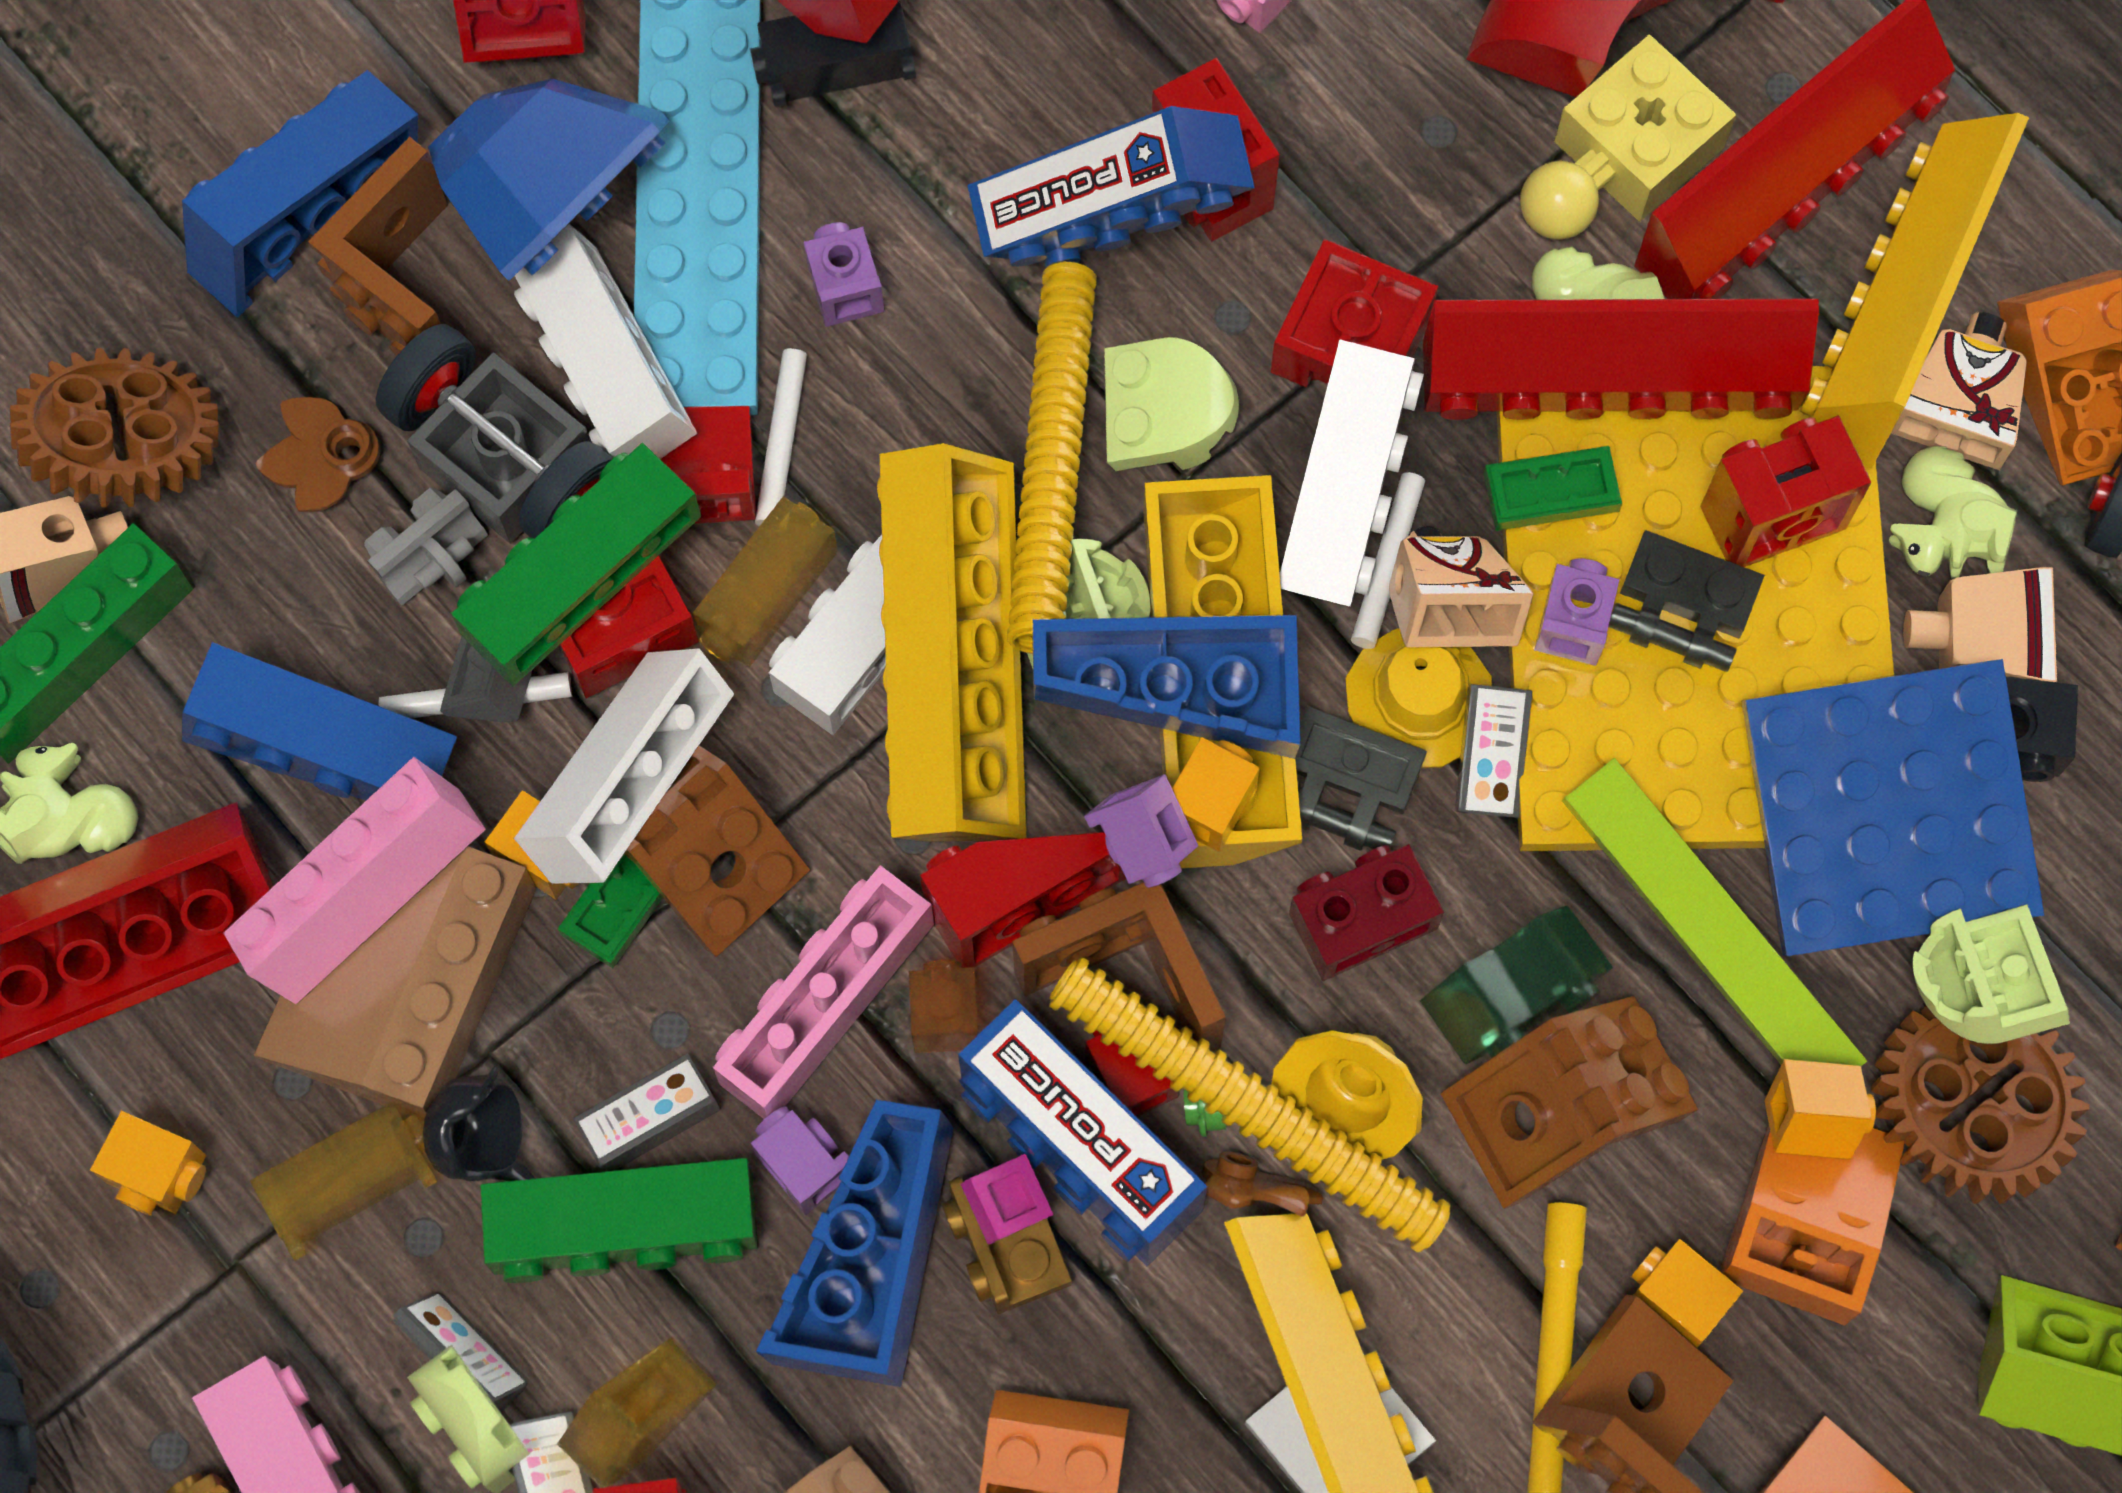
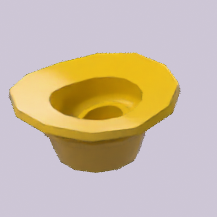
M1396 628L1377 639L1375 648H1363L1345 677L1348 714L1351 721L1359 726L1426 750V757L1421 768H1442L1460 758L1468 684L1492 686V676L1472 647H1406L1400 628ZM1422 666L1426 668L1423 670H1419L1416 667Z
M1332 1030L1298 1038L1273 1069L1272 1084L1278 1087L1279 1097L1283 1099L1290 1095L1296 1100L1295 1107L1301 1110L1304 1107L1313 1111L1312 1119L1318 1122L1324 1118L1330 1122L1329 1130L1335 1133L1338 1130H1342L1347 1134L1346 1142L1351 1145L1357 1141L1363 1144L1365 1148L1364 1154L1367 1156L1376 1153L1381 1156L1382 1160L1394 1157L1421 1131L1423 1098L1407 1065L1396 1057L1392 1047L1376 1036L1360 1033L1350 1034Z

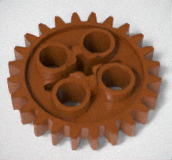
M102 348L96 349L95 360L86 361L76 352L71 353L70 367L66 368L57 362L50 361L48 362L49 377L36 373L30 374V389L18 388L16 391L17 404L10 405L11 448L17 450L18 465L20 467L30 466L31 480L34 482L50 478V493L54 495L68 487L73 488L74 502L76 503L85 500L90 493L99 496L101 507H107L113 496H122L128 507H134L136 494L145 493L154 502H159L161 487L165 486L172 491L181 493L183 491V477L199 480L201 478V464L212 465L213 448H217L219 445L218 406L211 403V390L209 387L197 388V375L194 372L178 376V362L174 360L161 367L155 366V353L152 352L146 354L140 361L131 360L129 348H123L117 359H109ZM105 393H111L114 396L117 408L118 433L120 440L124 443L125 461L118 460L113 445L112 420L109 411L106 410Z
M1926 1005L1921 1010V1014L1913 1010L1900 1023L1902 1029L1896 1028L1885 1040L1884 1043L1889 1050H1885L1874 1064L1885 1075H1881L1872 1084L1871 1091L1889 1099L1877 1108L1876 1118L1894 1120L1895 1127L1883 1139L1886 1143L1904 1141L1908 1146V1149L1899 1161L1903 1166L1911 1164L1918 1159L1925 1164L1921 1176L1923 1184H1927L1939 1174L1945 1177V1196L1951 1198L1963 1185H1968L1969 1196L1973 1204L1980 1203L1989 1194L1990 1189L1998 1203L2005 1204L2016 1194V1190L2024 1198H2027L2041 1187L2040 1182L2048 1185L2062 1173L2059 1166H2066L2077 1155V1152L2071 1145H2074L2085 1136L2087 1130L2073 1120L2079 1119L2089 1110V1104L2072 1098L2071 1095L2086 1082L2083 1077L2066 1075L2064 1068L2074 1060L2075 1055L2074 1053H2061L2057 1055L2054 1053L2051 1047L2059 1036L2056 1030L2048 1032L2041 1037L2035 1033L2002 1043H1978L1963 1038L1951 1031L1934 1016ZM1970 1044L1982 1049L1988 1056L1990 1064L1977 1059L1970 1049ZM2016 1064L2019 1066V1074L2004 1084L1990 1099L1980 1104L1951 1131L1944 1132L1940 1129L1939 1123L1956 1111L1969 1097L1974 1096L2008 1065ZM1924 1081L1933 1083L1940 1088L1945 1101L1932 1097L1926 1090ZM2015 1094L2028 1099L2034 1107L2035 1114L2024 1110L2017 1102ZM1970 1131L1979 1133L1986 1139L1990 1152L1981 1150L1974 1144Z

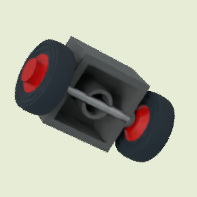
M439 324L426 329L401 350L386 370L376 393V407L396 427L404 431L417 430L407 442L419 469L449 494L456 489L467 500L472 513L508 543L511 544L522 531L535 539L553 523L552 518L556 510L567 499L574 495L582 497L600 480L602 470L613 458L601 447L590 442L585 426L494 352L471 374L476 358V351L471 342L456 329L446 324Z

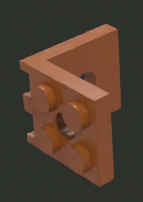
M411 137L380 166L308 241L309 246L323 257L318 262V266L322 274L333 282V286L329 289L331 294L347 306L344 312L348 318L366 334L372 335L377 330L392 343L389 347L395 356L420 333L432 326L441 324L434 309L385 272L448 206L428 150Z
M701 746L697 747L624 852V855L638 866L701 945L715 957L722 953L810 871L729 765ZM733 851L735 854V865L732 872L722 880L713 881L711 878V867L714 860L724 852Z
M1143 882L1118 894L1114 888L1104 889L1084 899L1079 904L1080 911L1057 921L1055 915H1048L1032 921L1019 931L1021 937L1012 941L1014 975L1025 997L1057 983L1074 960L1077 961L1079 958L1084 957L1089 961L1087 968H1090L1142 944L1182 1027L1187 1026L1192 1030L1191 1038L1198 1041L1201 1038L1210 1042L1209 1050L1214 1051L1221 1048L1226 1016L1161 884L1146 888Z
M1634 996L1551 1018L1440 1093L1503 1209L1521 1203L1611 1144L1680 1122L1699 1110L1689 1093V1084L1685 1075L1671 1062L1659 1041L1652 1017L1646 1010L1640 1007ZM1519 1101L1526 1104L1534 1115L1535 1127L1531 1135L1524 1133L1516 1122L1515 1110Z
M1625 1295L1532 1423L1541 1431L1552 1434L1560 1441L1556 1450L1569 1463L1587 1474L1599 1475L1610 1485L1606 1493H1703L1673 1465L1733 1383V1380L1638 1296ZM1645 1372L1653 1382L1654 1394L1651 1402L1645 1408L1637 1410L1629 1400L1628 1388L1631 1380L1637 1374Z

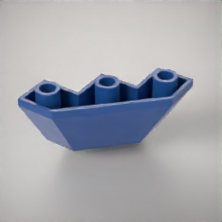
M548 79L480 96L428 146L440 187L499 272L509 281L523 267L531 275H534L559 250L551 240L578 213L585 221L589 220L613 196L605 186L631 160L640 168L666 143L658 134L670 119L662 111L556 79Z

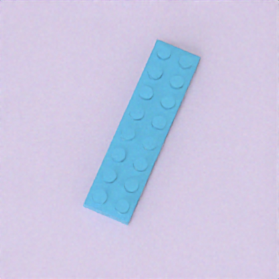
M640 0L638 104L662 111L670 121L658 134L666 143L642 167L639 168L637 166L634 318L683 407L750 406L751 415H758L761 84H757L749 48L760 46L757 23L762 22V0Z

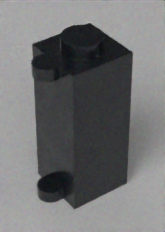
M900 0L867 43L817 34L794 15L757 23L760 46L749 48L757 84L769 83L774 107L787 105L786 102L900 78H903L904 81L916 79L911 44Z

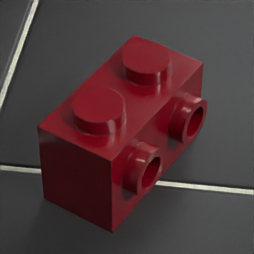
M1410 844L1393 852L1388 845L1375 848L1355 861L1357 868L1335 878L1330 871L1323 872L1309 878L1297 887L1298 894L1292 897L1289 916L1322 982L1439 928L1444 911Z

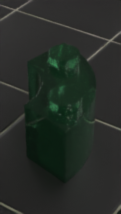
M1567 905L1537 916L1498 946L1464 963L1423 997L1420 1002L1466 1065L1486 1054H1489L1492 1059L1523 1038L1522 1033L1561 1007H1564L1569 1014L1585 1006L1601 992L1595 982L1611 971L1613 966Z

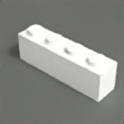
M568 223L551 240L559 250L534 275H531L524 267L515 275L520 285V288L514 291L515 297L524 312L534 322L539 321L545 334L539 337V342L549 359L558 368L563 367L570 381L564 384V389L569 399L583 415H589L595 426L589 432L592 443L601 447L614 458L624 452L629 455L643 442L661 459L696 435L697 432L597 248Z
M1339 340L1280 570L1281 589L1346 606H1351L1355 593L1367 595L1376 559L1364 556L1371 531L1383 534L1392 497L1380 494L1386 470L1399 473L1408 438L1407 435L1396 433L1403 408L1415 411L1424 374L1412 371L1415 358Z
M882 534L874 544L866 541L860 546L848 564L847 571L850 574L836 591L828 588L819 596L809 612L808 618L811 620L797 638L793 636L787 637L778 646L769 662V666L772 668L769 675L773 692L833 736L880 679L886 666L885 629L881 621V609L884 603L883 566L879 557Z
M700 648L648 652L515 836V841L551 883H604L733 697V691Z

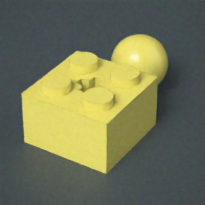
M1649 34L1563 108L1554 142L1575 163L1553 161L1535 169L1526 179L1521 190L1520 206L1522 215L1531 229L1543 237L1554 240L1572 238L1582 233L1592 223L1599 205L1598 190L1603 187L1631 215L1641 222L1725 148L1737 114Z

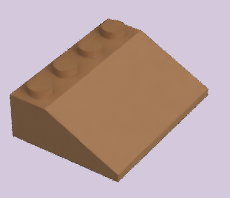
M467 846L297 1004L280 995L254 1056L262 1061L424 1120L428 1107L439 1094L441 1088L457 1076L537 888L527 868Z

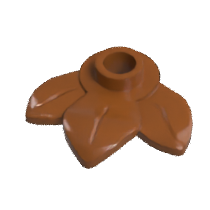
M297 397L284 400L280 404L281 413L291 436L283 439L264 453L255 463L256 468L274 484L286 488H296L295 504L299 512H317L328 509L343 498L352 480L362 478L374 469L380 457L378 438L374 431L365 423L344 419L338 408L331 401L314 397ZM350 445L360 447L359 453L353 458L347 460L340 458V453L345 447Z
M1222 1152L1219 1159H1209L1204 1162L1201 1174L1206 1179V1194L1229 1208L1236 1209L1253 1206L1255 1201L1259 1200L1276 1204L1304 1217L1308 1204L1322 1205L1324 1197L1318 1190L1307 1183L1293 1178L1261 1172L1257 1169L1258 1162L1249 1156L1235 1152Z

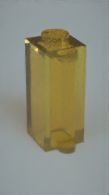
M783 496L693 612L698 633L701 635L698 639L700 644L712 655L724 662H729L734 657L750 668L838 553L834 529L820 521L818 515L807 505L798 502L796 505Z
M391 1102L250 1180L279 1238L285 1243L295 1261L308 1255L303 1245L304 1243L420 1179L425 1188L438 1182L424 1154L423 1124L416 1113L405 1118L397 1106Z

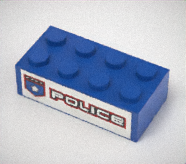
M1175 106L1167 107L967 185L983 256L1009 259L1010 265L1013 267L1044 261L1045 268L1058 262L1078 263L1081 261L1080 252L1093 247L1096 251H1106L1125 246L1131 242L1129 234L1145 229V232L1153 233L1175 228L1182 224L1180 215L1194 210L1198 214H1207L1227 209L1234 204L1232 196L1255 188L1238 116Z
M1016 999L958 1054L961 1074L959 1082L965 1089L961 1097L966 1104L987 1123L996 1117L1011 1134L1007 1142L1018 1156L1026 1154L1033 1169L1042 1163L1057 1179L1058 1183L1054 1186V1189L1058 1195L1079 1215H1082L1089 1209L1105 1227L1101 1232L1103 1239L1127 1262L1136 1256L1148 1267L1203 1212L1207 1186Z

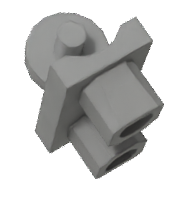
M430 487L413 501L410 511L417 521L406 530L398 534L391 526L381 527L365 540L364 546L371 557L368 560L369 564L390 595L401 606L423 588L426 590L442 576L454 587L460 586L466 581V577L457 564L474 550L473 547L488 535L472 513L467 500L456 489L446 496L437 489Z

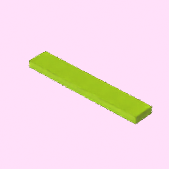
M1615 758L1562 800L1780 1065H1782L1784 1059L1862 1066L1867 1062L1864 1056Z

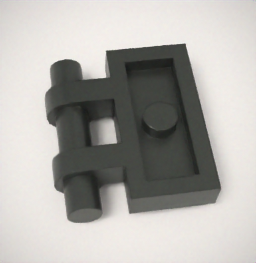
M1645 530L1620 594L1644 602L1641 611H1637L1616 603L1608 627L1631 635L1629 642L1647 648L1648 644L1652 643L1685 656L1684 663L1699 669L1702 668L1703 664H1707L1728 672L1737 648L1713 640L1715 632L1717 630L1740 639L1765 575ZM1665 610L1696 622L1695 631L1692 632L1659 619L1661 611Z
M1306 706L1300 722V747L1295 757L1297 774L1306 777L1302 790L1298 794L1301 829L1308 831L1310 825L1345 838L1343 845L1362 851L1364 846L1375 849L1388 845L1391 848L1396 831L1374 823V817L1379 805L1404 814L1427 751ZM1325 785L1360 798L1354 815L1319 802Z

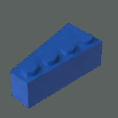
M1297 615L1033 619L1034 700L1214 741L1224 740L1240 747L1295 759L1300 747Z
M213 642L182 712V742L260 766L277 774L288 775L313 783L318 789L342 798L353 796L362 800L370 798L413 757L442 777L457 736Z
M882 1100L875 1101L839 1176L841 1182L826 1213L822 1212L811 1235L814 1239L797 1274L793 1273L782 1295L783 1304L770 1331L766 1329L756 1350L769 1363L776 1366L901 1387L954 1128L941 1110Z

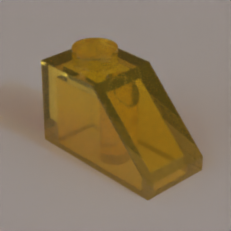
M669 1338L591 1393L557 1445L600 1488L610 1487L642 1464L712 1392L716 1383Z

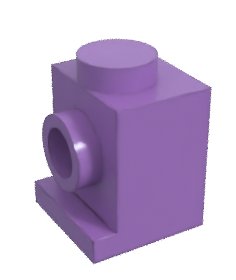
M836 222L817 229L814 233V239L804 242L808 269L825 327L884 312L882 287L863 227L850 230L846 223Z
M1573 559L1570 561L1569 566L1557 564L1550 583L1534 651L1596 666L1605 645L1620 579L1606 576L1607 568L1603 564L1590 559ZM1571 599L1591 603L1592 605L1587 608H1580L1575 606Z
M1165 774L1111 794L1084 816L1090 828L1101 824L1106 834L1108 852L1114 862L1121 866L1129 884L1143 880L1146 888L1174 878L1182 872L1179 863L1199 846Z
M782 1106L772 1112L758 1125L755 1132L759 1137L751 1142L756 1157L805 1216L837 1191L841 1182L839 1176L849 1156L845 1151L835 1159L830 1156L838 1147L815 1118L804 1124L793 1110L789 1111L786 1106Z

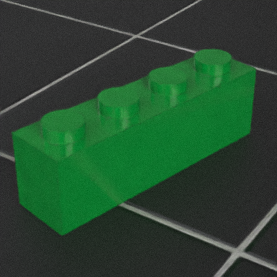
M643 442L629 455L624 452L615 456L604 467L600 474V480L582 497L574 495L567 499L556 510L552 518L553 523L535 539L528 537L520 541L508 553L505 565L487 582L485 580L475 582L460 596L457 608L451 615L461 636L512 686H515L701 517L695 492Z
M134 523L0 647V757L6 763H11L19 752L29 746L194 590L177 563Z
M747 1158L480 1184L484 1263L494 1275L503 1274V1281L507 1283L539 1281L544 1278L543 1270L570 1268V1275L572 1276L603 1275L610 1272V1263L636 1261L637 1269L641 1270L666 1269L677 1265L676 1257L703 1254V1261L705 1263H728L743 1259V1250L758 1249L753 1172Z

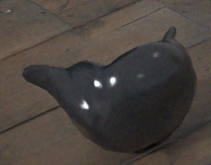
M494 1066L489 1074L460 1077L450 1080L441 1088L439 1094L427 1109L422 1132L424 1150L433 1168L447 1178L462 1179L469 1182L485 1179L508 1181L535 1179L529 1169L517 1159L522 1140L521 1109L512 1088L497 1078L499 1066Z

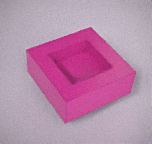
M1026 1154L978 1174L960 1184L988 1245L1054 1215Z

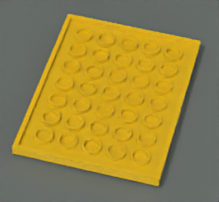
M1813 366L1810 389L1816 377L1827 381L1833 368L1830 366ZM1805 400L1798 410H1792L1790 415L1775 419L1755 417L1754 411H1729L1728 415L1715 419L1695 418L1691 416V411H1666L1664 416L1654 419H1635L1628 415V411H1603L1602 416L1593 419L1568 418L1565 411H1541L1538 417L1514 420L1505 418L1503 412H1497L1499 463L1609 446L1622 500L1619 512L1503 530L1504 560L1533 592L1518 646H1509L1511 688L1532 690L1524 773L1519 779L1518 830L1520 851L1602 850L1562 800L1613 758L1619 762L1690 849L1765 848L1741 700L1894 676L1876 462L1872 469L1865 467L1872 483L1845 530L1745 567L1765 576L1740 639L1717 630L1715 632L1713 640L1737 648L1728 672L1707 664H1703L1702 668L1699 669L1684 663L1685 656L1652 643H1649L1648 647L1644 648L1629 642L1631 635L1608 627L1605 645L1596 666L1534 651L1550 583L1557 564L1569 566L1570 561L1577 558L1590 559L1603 564L1607 568L1606 576L1620 579L1612 609L1613 612L1616 603L1637 611H1641L1644 602L1620 594L1645 530L1726 560L1700 507L1722 459V455L1731 447L1751 439H1756L1761 448L1782 441L1780 434L1783 430L1800 420L1811 418L1810 415L1800 412ZM1571 599L1572 603L1580 608H1587L1592 605L1591 603ZM1662 610L1659 619L1692 632L1695 631L1697 625L1694 621Z

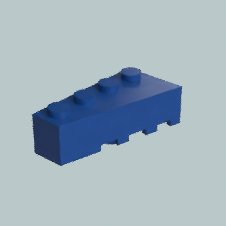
M368 70L350 83L344 82L337 85L330 91L323 102L304 115L298 114L293 116L282 126L276 135L258 147L246 149L229 168L212 180L199 182L189 191L186 198L182 200L187 273L232 314L239 317L253 304L252 299L247 293L266 275L274 282L278 281L293 267L292 262L288 258L311 234L314 235L409 137L418 143V114Z

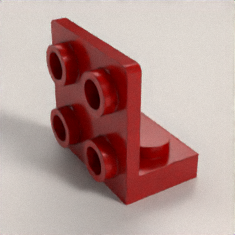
M750 406L683 407L697 434L663 456L660 460L695 492L701 517L694 524L755 520Z

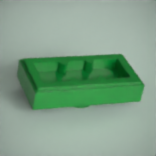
M1609 446L1485 465L1483 472L1496 531L1619 512L1622 506Z
M623 854L604 883H590L558 927V931L564 938L609 967L614 968L663 897L638 866Z

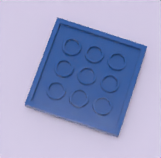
M2003 659L1741 700L1782 955L1793 956L1931 934V925L1936 920L1958 909H1961L1966 922L2028 905L2032 917L2044 916Z

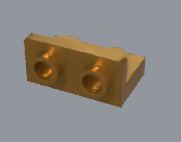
M961 1176L948 1181L952 1199L943 1202L942 1207L955 1240L967 1236L974 1252L976 1261L965 1265L979 1302L991 1298L999 1315L1072 1286V1280L1047 1218L988 1245L960 1185L963 1182Z

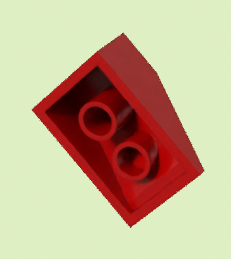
M1105 832L976 842L964 850H961L960 846L956 845L941 851L930 859L926 864L927 871L920 874L923 898L932 905L934 926L964 974L1011 947L1012 941L1021 937L1019 931L1032 921L1048 915H1055L1056 919H1059L1078 908L1079 904L1087 897L1104 889L1112 888L1126 879L1121 866L1114 862L1108 852Z

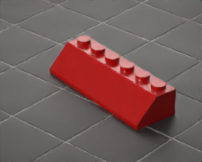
M1905 0L1654 210L1651 214L1634 267L1640 273L1652 272L1656 275L1662 293L1667 299H1720L1732 286L1734 280L1731 277L1745 265L1753 270L1763 263L1776 248L1777 242L1775 239L1788 228L1794 233L1803 229L1819 212L1821 206L1818 203L1832 191L1837 196H1840L1850 189L1863 174L1864 169L1861 166L1874 155L1880 160L1890 155L1906 137L1907 133L1904 130L1917 119L1923 124L1930 121L1949 100V96L1945 91L1954 74L1955 67L1926 0Z
M1819 299L1434 300L1423 338L1424 412H1440L1442 418L1450 420L1470 419L1476 417L1478 412H1503L1505 418L1525 420L1538 417L1541 411H1565L1566 416L1572 419L1597 418L1603 415V411H1628V415L1635 419L1659 418L1664 416L1666 411H1691V416L1699 419L1724 417L1729 414V411H1754L1755 417L1763 419L1786 417L1792 413V410L1799 409L1810 392L1819 316Z
M237 802L0 897V1059L240 962L224 932L273 887V883L262 854Z

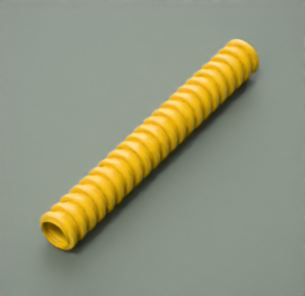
M1067 261L1047 266L1042 275L1043 286L1040 296L1042 302L1039 305L1040 319L1037 326V333L1039 335L1036 337L1037 352L1034 356V366L1036 368L1033 370L1032 377L1034 385L1031 387L1032 402L1029 407V416L1031 418L1028 420L1027 432L1029 435L1026 438L1027 453L1024 458V467L1026 469L1023 471L1022 483L1024 487L1021 489L1022 504L1019 509L1021 521L1018 523L1017 535L1019 539L1016 541L1015 552L1017 556L1014 559V570L1016 573L1013 575L1012 588L1014 591L1011 593L1010 605L1013 608L1009 611V624L1011 626L1007 631V641L1009 644L1029 654H1033V619H1066L1063 612L1067 608V597L1065 594L1068 592L1069 586L1067 576L1070 574L1071 563L1069 559L1072 553L1070 542L1073 540L1074 528L1072 524L1075 520V510L1073 507L1076 505L1077 493L1075 490L1078 487V475L1076 473L1079 471L1080 466L1078 456L1081 454L1080 438L1083 433L1081 422L1084 420L1085 409L1083 405L1086 400L1085 388L1087 387L1088 378L1086 372L1089 367L1088 355L1090 354L1091 345L1089 339L1092 334L1091 322L1093 321L1094 312L1092 306L1095 301L1094 289L1096 288L1097 279L1094 271L1087 266Z
M1084 957L1079 958L1077 961L1074 960L1066 969L1049 997L1051 1000L1049 1003L1050 1008L1055 1011L1060 1007L1068 1011L1066 1016L1068 1020L1075 1022L1079 1018L1085 1022L1084 1030L1091 1034L1097 1030L1103 1034L1101 1042L1107 1046L1112 1042L1120 1046L1118 1053L1123 1057L1128 1056L1130 1053L1136 1056V1065L1143 1069L1149 1065L1154 1069L1153 1077L1158 1080L1167 1077L1171 1080V1089L1176 1092L1182 1088L1188 1091L1187 1099L1192 1103H1196L1199 1100L1206 1103L1204 1110L1212 1115L1218 1111L1223 1115L1222 1123L1227 1126L1236 1123L1240 1126L1239 1134L1245 1138L1251 1134L1257 1137L1256 1145L1259 1148L1265 1149L1270 1146L1274 1149V1158L1279 1161L1288 1158L1291 1160L1290 1168L1295 1172H1300L1303 1169L1308 1172L1307 1178L1310 1182L1316 1184L1321 1180L1325 1183V1192L1330 1195L1339 1192L1343 1195L1342 1203L1348 1207L1354 1204L1360 1206L1359 1214L1364 1218H1369L1372 1215L1377 1218V1227L1382 1230L1391 1227L1394 1229L1393 1237L1398 1241H1403L1406 1238L1411 1241L1410 1248L1416 1253L1428 1249L1438 1238L1450 1216V1203L1445 1199H1440L1437 1202L1432 1199L1433 1192L1427 1187L1422 1188L1420 1191L1416 1189L1415 1179L1410 1176H1406L1403 1179L1398 1176L1399 1169L1393 1164L1388 1165L1386 1168L1382 1166L1381 1156L1376 1153H1372L1369 1156L1364 1154L1365 1148L1360 1142H1354L1352 1145L1346 1142L1347 1134L1342 1130H1338L1335 1133L1329 1130L1330 1122L1324 1118L1316 1122L1312 1119L1313 1111L1308 1107H1304L1301 1110L1295 1107L1296 1100L1288 1095L1282 1099L1278 1096V1087L1273 1084L1264 1087L1260 1084L1261 1076L1255 1072L1249 1076L1243 1073L1244 1065L1239 1061L1234 1062L1232 1065L1226 1061V1052L1221 1049L1215 1053L1208 1049L1210 1046L1208 1040L1205 1038H1201L1198 1041L1191 1038L1192 1030L1185 1026L1179 1030L1174 1026L1175 1018L1170 1015L1161 1018L1157 1015L1158 1007L1152 1003L1146 1007L1140 1004L1141 996L1138 993L1132 992L1127 995L1122 991L1123 983L1115 980L1112 984L1105 980L1106 972L1100 968L1095 972L1088 969L1089 961Z

